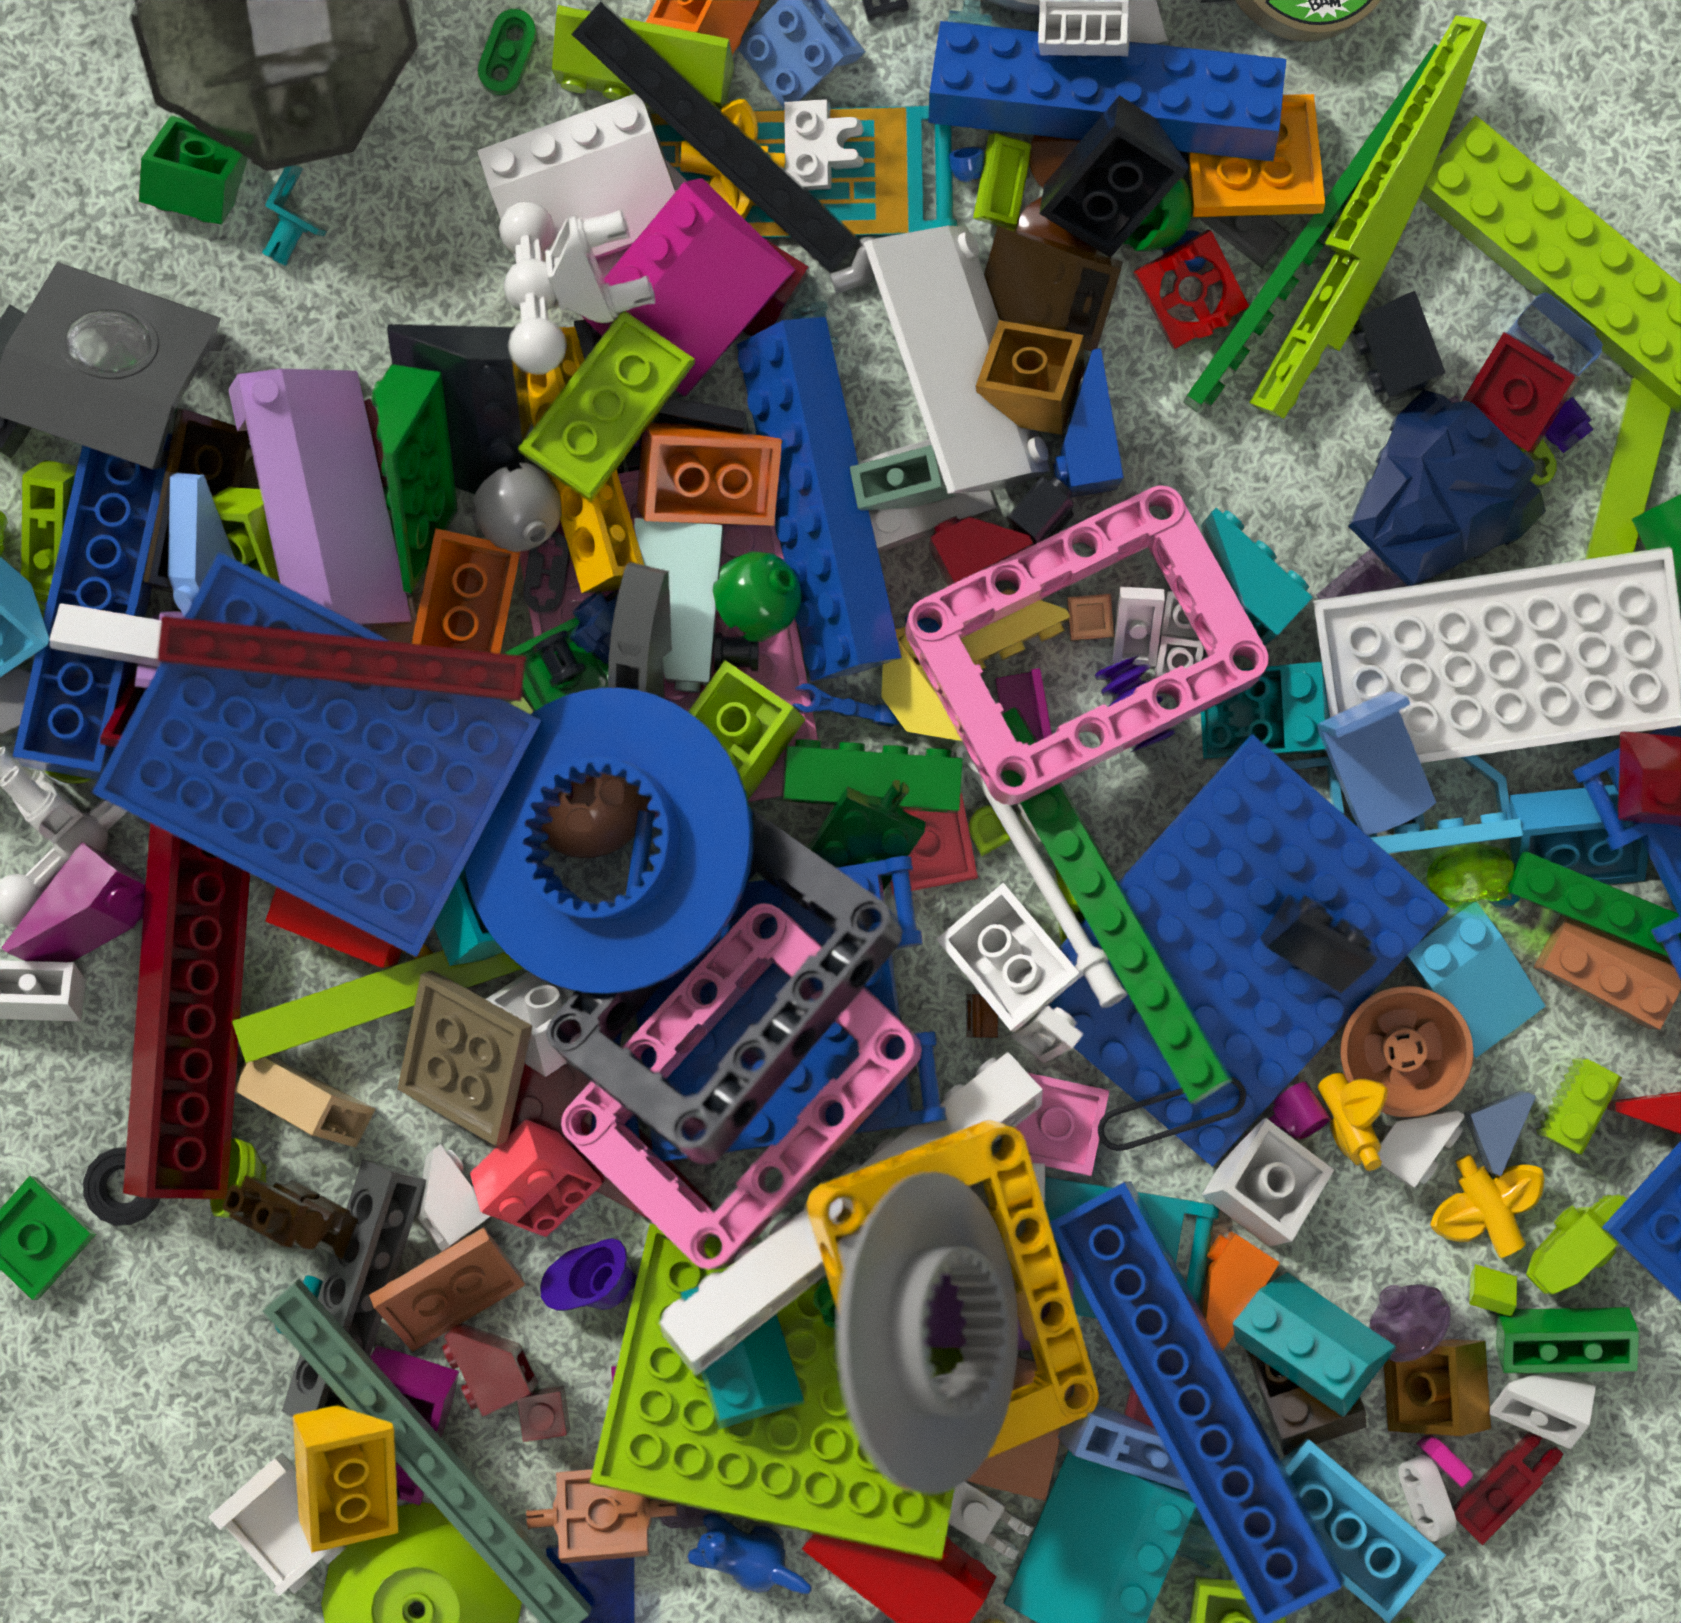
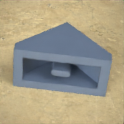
M1519 1091L1463 1113L1483 1166H1485L1488 1172L1502 1176L1536 1095Z

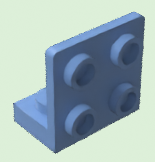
M779 0L742 37V41L737 48L783 109L784 102L801 101L835 67L854 63L865 53V50L826 0Z

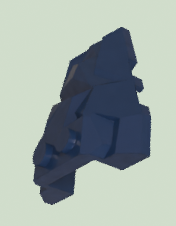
M1422 390L1393 419L1389 429L1392 431L1386 446L1378 454L1375 461L1378 465L1372 479L1364 487L1348 527L1407 586H1414L1451 571L1458 564L1471 558L1474 560L1478 559L1503 544L1507 546L1516 542L1546 512L1541 490L1530 481L1536 473L1534 463L1472 402L1464 400L1452 403L1442 394Z

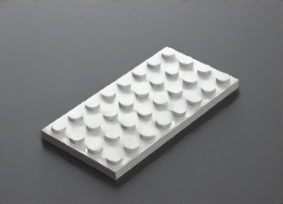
M1670 547L1313 601L1330 717L1389 691L1408 696L1411 705L1399 710L1420 763L1619 735L1623 731L1640 732L1681 726V618L1673 554Z

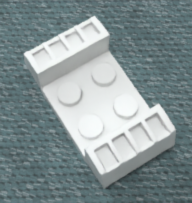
M1040 0L1038 35L1040 55L1128 56L1130 0Z

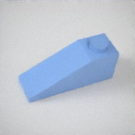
M176 473L170 477L168 578L174 591V601L183 616H185L217 554L221 552L233 559L235 557L204 475Z
M1099 1405L1096 1406L1092 1413H1088L1087 1417L1061 1427L1057 1438L1074 1456L1189 1492L1155 1428Z

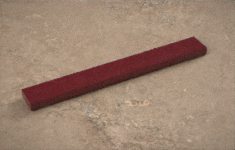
M161 616L157 662L521 701L526 656L170 616Z

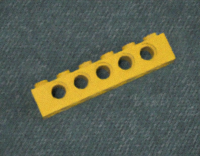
M559 327L565 337L566 350L564 358L557 368L546 374L526 372L533 427H535L584 362L575 327ZM617 469L592 502L547 472V475L555 484L560 494L562 505L560 520L581 593L606 592L619 589L626 565L630 562L644 565Z

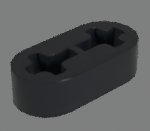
M555 531L544 543L530 549L523 593L526 604L534 612L542 615L551 614L559 609L564 600L571 555L566 538ZM549 540H555V544L558 549L562 550L561 556L553 557L551 570L545 569V556L539 553V548L547 547ZM543 575L550 576L549 589L555 592L556 595L554 599H547L545 606H540L537 597L532 596L533 589H541Z

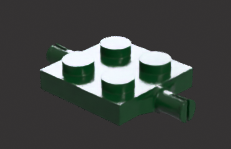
M900 780L892 782L884 797L869 796L847 787L807 848L835 868L882 861L893 857L909 856L925 833V821L906 813L899 806L904 797L909 793V787L904 782L900 785ZM892 875L881 876L883 892L891 882Z

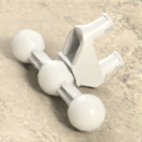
M518 202L507 208L501 218L499 233L502 243L511 253L516 254L517 263L512 265L508 271L503 286L507 301L515 310L521 312L522 322L517 324L511 333L508 347L513 362L521 370L531 374H546L557 368L564 358L566 342L563 332L554 322L548 320L547 310L552 308L556 300L561 310L569 309L598 323L615 321L620 312L656 303L653 287L648 275L640 279L611 286L609 283H605L593 254L592 248L623 238H630L628 225L622 210L587 220L577 216L567 218L552 248L547 250L555 232L553 219L547 210L533 202ZM544 251L546 262L543 261L542 252Z
M2 746L0 747V787L12 797L25 820L41 835L50 840L54 846L26 875L11 874L0 879V923L7 927L16 928L81 842L103 853L105 852L109 839L107 831L127 811L102 799L89 813L80 812L78 807L42 771L35 769L30 771L27 767H23L12 757L13 754Z

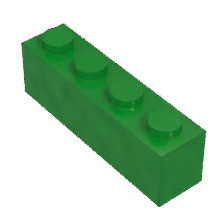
M796 739L795 746H787L785 749L781 802L835 805L847 787L869 796L884 797L892 782L900 780V785L904 782L909 787V793L899 804L903 810L954 814L959 811L963 758H953L952 750L927 748L926 756L908 754L909 747L883 745L882 753L865 751V744L840 742L839 749L821 748L822 741L810 739Z

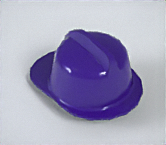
M610 1238L564 1253L543 1274L540 1285L541 1299L547 1307L556 1311H567L584 1306L599 1310L613 1309L625 1299L630 1290L635 1288L637 1275L633 1272L632 1266L627 1260L625 1246L621 1241Z

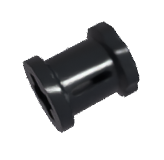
M566 630L549 636L531 648L534 655H540L552 678L549 683L552 688L576 678L587 670L584 663H578L567 642L569 635ZM555 652L558 654V656H559V658H560V660H561V662H562V664H563L564 666L561 665V663H560V661L558 660V658H557Z
M715 632L714 671H717L726 660L735 667H750L752 672H758L759 642L748 641L742 637H723L722 632Z

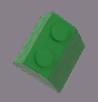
M171 115L141 158L139 202L155 206L162 211H173L191 216L201 222L222 225L235 204L253 138Z

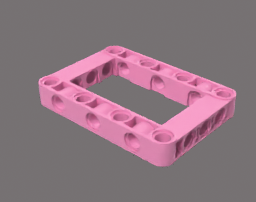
M1162 485L1147 489L921 599L910 610L905 628L907 641L933 686L989 793L996 801L1005 805L1021 803L1249 689L1257 683L1265 671L1269 659L1266 647L1221 570L1182 497L1175 489ZM1160 506L1168 512L1169 518L1159 520L1152 516L1149 508ZM1077 543H1084L1092 549L1093 555L1081 557L1074 552L1072 546ZM1148 547L1209 657L1185 669L1183 665L1137 687L1131 696L1109 707L1103 704L1059 726L1053 735L1030 746L1028 743L1016 742L1002 717L1003 707L1000 702L995 704L981 678L983 671L980 665H974L961 638ZM1001 580L1009 581L1014 584L1017 592L1012 595H1004L997 590L995 583ZM923 618H931L939 624L940 629L934 633H926L919 628L917 622ZM1238 655L1247 657L1252 662L1253 670H1240L1234 664L1233 657ZM1161 693L1171 695L1176 701L1177 708L1172 710L1164 709L1158 704L1156 695ZM1085 731L1094 733L1099 738L1100 746L1097 748L1085 747L1079 740V734ZM1006 770H1013L1021 776L1023 784L1018 787H1009L1003 783L1000 774Z
M762 903L755 905L744 914L622 1048L627 1047L640 1060L643 1051L653 1047L657 1053V1061L650 1070L654 1073L656 1071L659 1072L666 1079L772 963L776 964L791 978L810 955L815 956L822 946L781 909L772 904ZM775 917L778 923L775 935L771 938L763 939L760 936V925L765 919ZM714 982L717 986V996L713 1002L704 1005L700 999V991L705 984ZM864 986L835 1021L857 1040L860 1047L858 1050L860 1053L859 1057L838 1079L832 1078L796 1117L799 1122L777 1145L771 1144L735 1183L738 1188L717 1211H713L625 1125L633 1114L592 1081L567 1107L563 1113L561 1125L566 1137L694 1264L707 1269H723L734 1263L737 1254L745 1247L751 1245L916 1066L921 1057L922 1048L917 1036ZM823 990L816 992L811 998L813 1000L818 999L822 995ZM894 1037H902L906 1044L905 1053L897 1060H890L886 1054L888 1042ZM839 1102L844 1108V1119L839 1125L831 1127L825 1118L826 1110L831 1104ZM592 1112L597 1120L596 1128L590 1135H584L581 1130V1120L584 1115ZM777 1168L783 1174V1185L777 1192L771 1193L766 1188L765 1177L770 1170ZM712 1234L719 1236L722 1241V1251L714 1259L708 1257L704 1248L705 1241Z

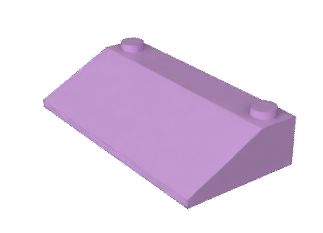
M274 369L237 374L228 391L237 432L248 430L280 583L369 630L411 623L412 619L406 592H403L398 555L358 372L352 370Z

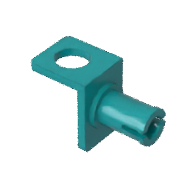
M288 162L284 167L265 204L267 208L278 213L277 217L280 221L265 249L261 252L287 266L288 260L303 232L308 233L310 231L315 235L323 237L327 233L325 229L284 207L303 171L301 166Z

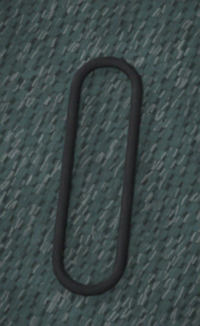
M1231 1077L1233 1081L1230 1083L1237 1087L1240 1098L1237 1105L1229 1111L1125 1144H1113L1106 1138L1104 1128L1110 1118L1185 1094L1183 1089L1179 1088L1109 1111L1099 1122L1098 1137L1102 1144L1111 1150L1124 1151L1237 1114L1245 1104L1246 1091L1239 1080Z

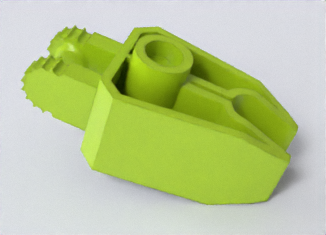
M1620 1194L1607 1195L1599 1198V1202H1595L1591 1207H1568L1554 1221L1557 1227L1533 1252L1526 1276L1543 1294L1550 1293L1552 1295L1578 1284L1594 1267L1601 1268L1616 1254L1617 1250L1615 1247L1618 1245V1242L1602 1226L1628 1198Z

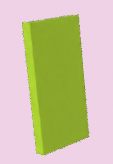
M626 311L620 312L518 448L519 452L592 502L695 364L694 358Z

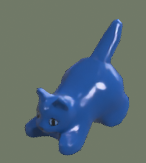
M709 1513L704 1516L703 1524L707 1529V1533L701 1535L697 1548L689 1551L687 1555L689 1563L698 1567L730 1574L743 1589L756 1593L768 1592L775 1584L801 1594H809L812 1591L811 1585L802 1576L785 1568L786 1551L784 1549V1541L779 1533L766 1526H755L751 1533L748 1534L732 1525L719 1514Z

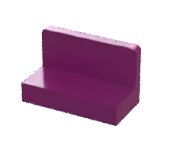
M1040 668L1031 669L1027 673L995 678L998 701L1004 709L1002 714L1016 707L1021 711L1037 741L1051 736L1052 732Z

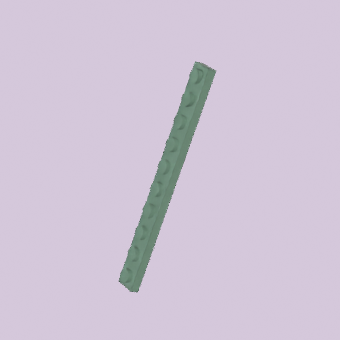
M300 1279L296 1280L266 1305L263 1313L350 1410L392 1423L394 1427L396 1462L540 1623H580L590 1614L592 1607Z

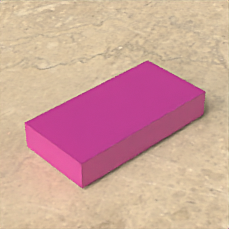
M1425 1434L1416 1443L1459 1486L1463 1487L1473 1477L1471 1475L1472 1472L1432 1434Z

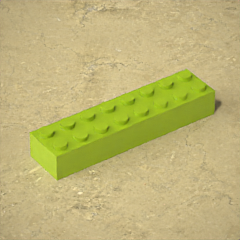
M1475 115L1436 159L1419 199L1535 296L1542 293L1550 294L1596 330L1595 336L1603 343L1602 351L1676 413H1679L1681 411V284Z

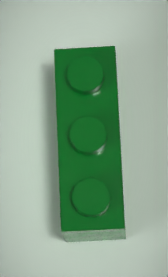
M1629 1307L1515 1309L1512 1316L1497 1313L1496 1351L1503 1373L1638 1371L1639 1330Z

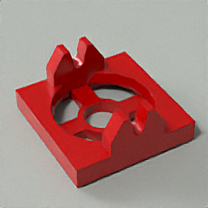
M1205 230L1133 272L1173 349L1182 346L1194 338L1199 339L1212 335L1215 328L1226 327L1231 322L1232 316L1249 307L1212 230ZM1201 257L1212 263L1214 267L1200 275L1189 271L1184 261ZM1173 270L1176 279L1173 283L1172 291L1161 297V280L1166 271ZM1189 276L1196 277L1201 284V292L1193 301H1185L1179 294L1181 281ZM1221 280L1223 284L1221 300L1211 314L1204 299L1207 295L1208 287ZM1179 303L1191 306L1198 321H1180L1171 316L1167 310Z

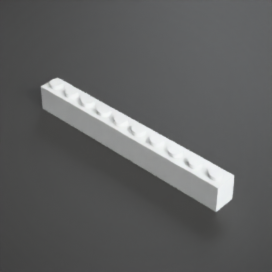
M1009 1052L998 1060L991 1058L980 1066L974 1079L964 1086L962 1084L955 1085L943 1096L941 1107L946 1108L947 1121L909 1126L908 1130L896 1139L891 1136L882 1141L874 1150L873 1157L862 1165L859 1163L853 1164L840 1177L970 1127L981 1121L993 1120L1016 1127L1042 1106L1043 1089ZM999 1135L998 1137H996L992 1144L998 1141L1001 1138V1136ZM841 1198L834 1201L830 1206L829 1214L831 1219L838 1216L841 1212ZM807 1202L804 1205L805 1209L794 1218L786 1217L776 1223L769 1232L770 1236L758 1246L751 1244L740 1251L734 1259V1264L723 1273L717 1271L706 1277L699 1285V1291L686 1301L684 1299L677 1300L663 1313V1319L659 1321L663 1337L695 1376L826 1275L808 1216Z

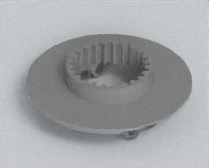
M926 1172L909 1176L895 1185L878 1203L871 1216H868L860 1234L849 1236L839 1242L844 1274L838 1308L837 1340L840 1377L848 1413L856 1435L871 1462L883 1476L904 1490L936 1494L949 1491L966 1481L983 1463L997 1439L1008 1410L1013 1389L1018 1351V1314L1015 1286L1006 1248L987 1207L978 1195L959 1179L944 1173ZM940 1274H952V1286H959L957 1299L964 1302L960 1312L961 1317L966 1319V1325L962 1328L966 1344L961 1346L960 1350L964 1361L957 1364V1369H953L952 1374H944L932 1378L934 1365L927 1364L931 1351L929 1347L924 1345V1340L929 1335V1329L924 1325V1320L930 1317L931 1313L927 1306V1301L934 1299L935 1295L932 1285L940 1284Z

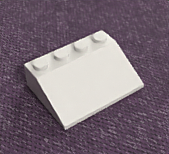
M637 94L477 150L500 219L507 208L518 202H533L541 205L551 215L555 232L547 250L552 248L567 218L577 216L587 220L615 213L618 210L623 211L630 238H623L594 247L592 251L595 258L599 259L627 249L676 192L650 111L646 103ZM545 251L542 252L544 262H546Z

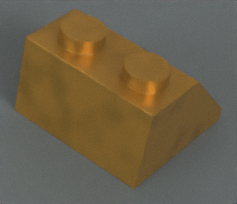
M999 320L976 383V392L1021 428L1063 435L1085 370L1084 335Z
M1447 1339L1392 1343L1396 1346V1349L1384 1364L1388 1431L1464 1436L1491 1429L1486 1341Z

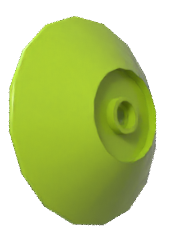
M422 1501L421 1505L411 1503L397 1506L398 1533L348 1544L328 1566L321 1601L325 1623H518L522 1606L520 1599L433 1503ZM416 1601L421 1602L425 1606V1614L421 1616L414 1615L410 1610V1604Z

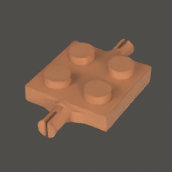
M593 1469L556 1472L557 1495L553 1503V1509L527 1510L526 1512L528 1529L554 1527L558 1535L560 1562L572 1563L649 1556L648 1531L652 1518L678 1516V1506L672 1502L658 1499L650 1500L649 1497L590 1485Z

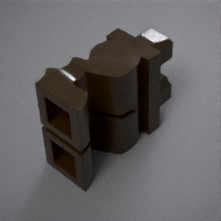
M245 1175L241 1186L232 1184L229 1187L222 1205L223 1210L230 1213L229 1217L283 1247L292 1248L295 1244L302 1249L312 1250L319 1246L340 1259H343L358 1221L357 1217L351 1215L350 1210L324 1196L320 1197V1194L294 1180H291L288 1184L275 1182L272 1187L255 1177Z

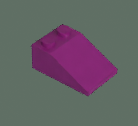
M81 842L1 949L24 961L73 962L134 928L137 922L143 918L146 881L124 863Z
M376 1345L370 1356L371 1360L442 1438L460 1371ZM395 1460L396 1487L401 1495L399 1499L421 1505L425 1493Z

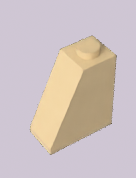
M271 1056L250 1063L245 1062L240 1070L239 1080L235 1086V1092L308 1134L355 1148L376 1108Z

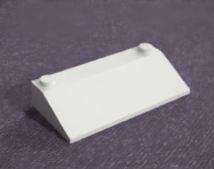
M943 226L872 239L865 242L864 246L948 494L1008 489L1050 472L1047 462L1049 457L1048 449L1044 440L1038 436L1037 430L1019 427L976 392V383L999 318L977 256L979 254L977 240L969 232L968 227Z

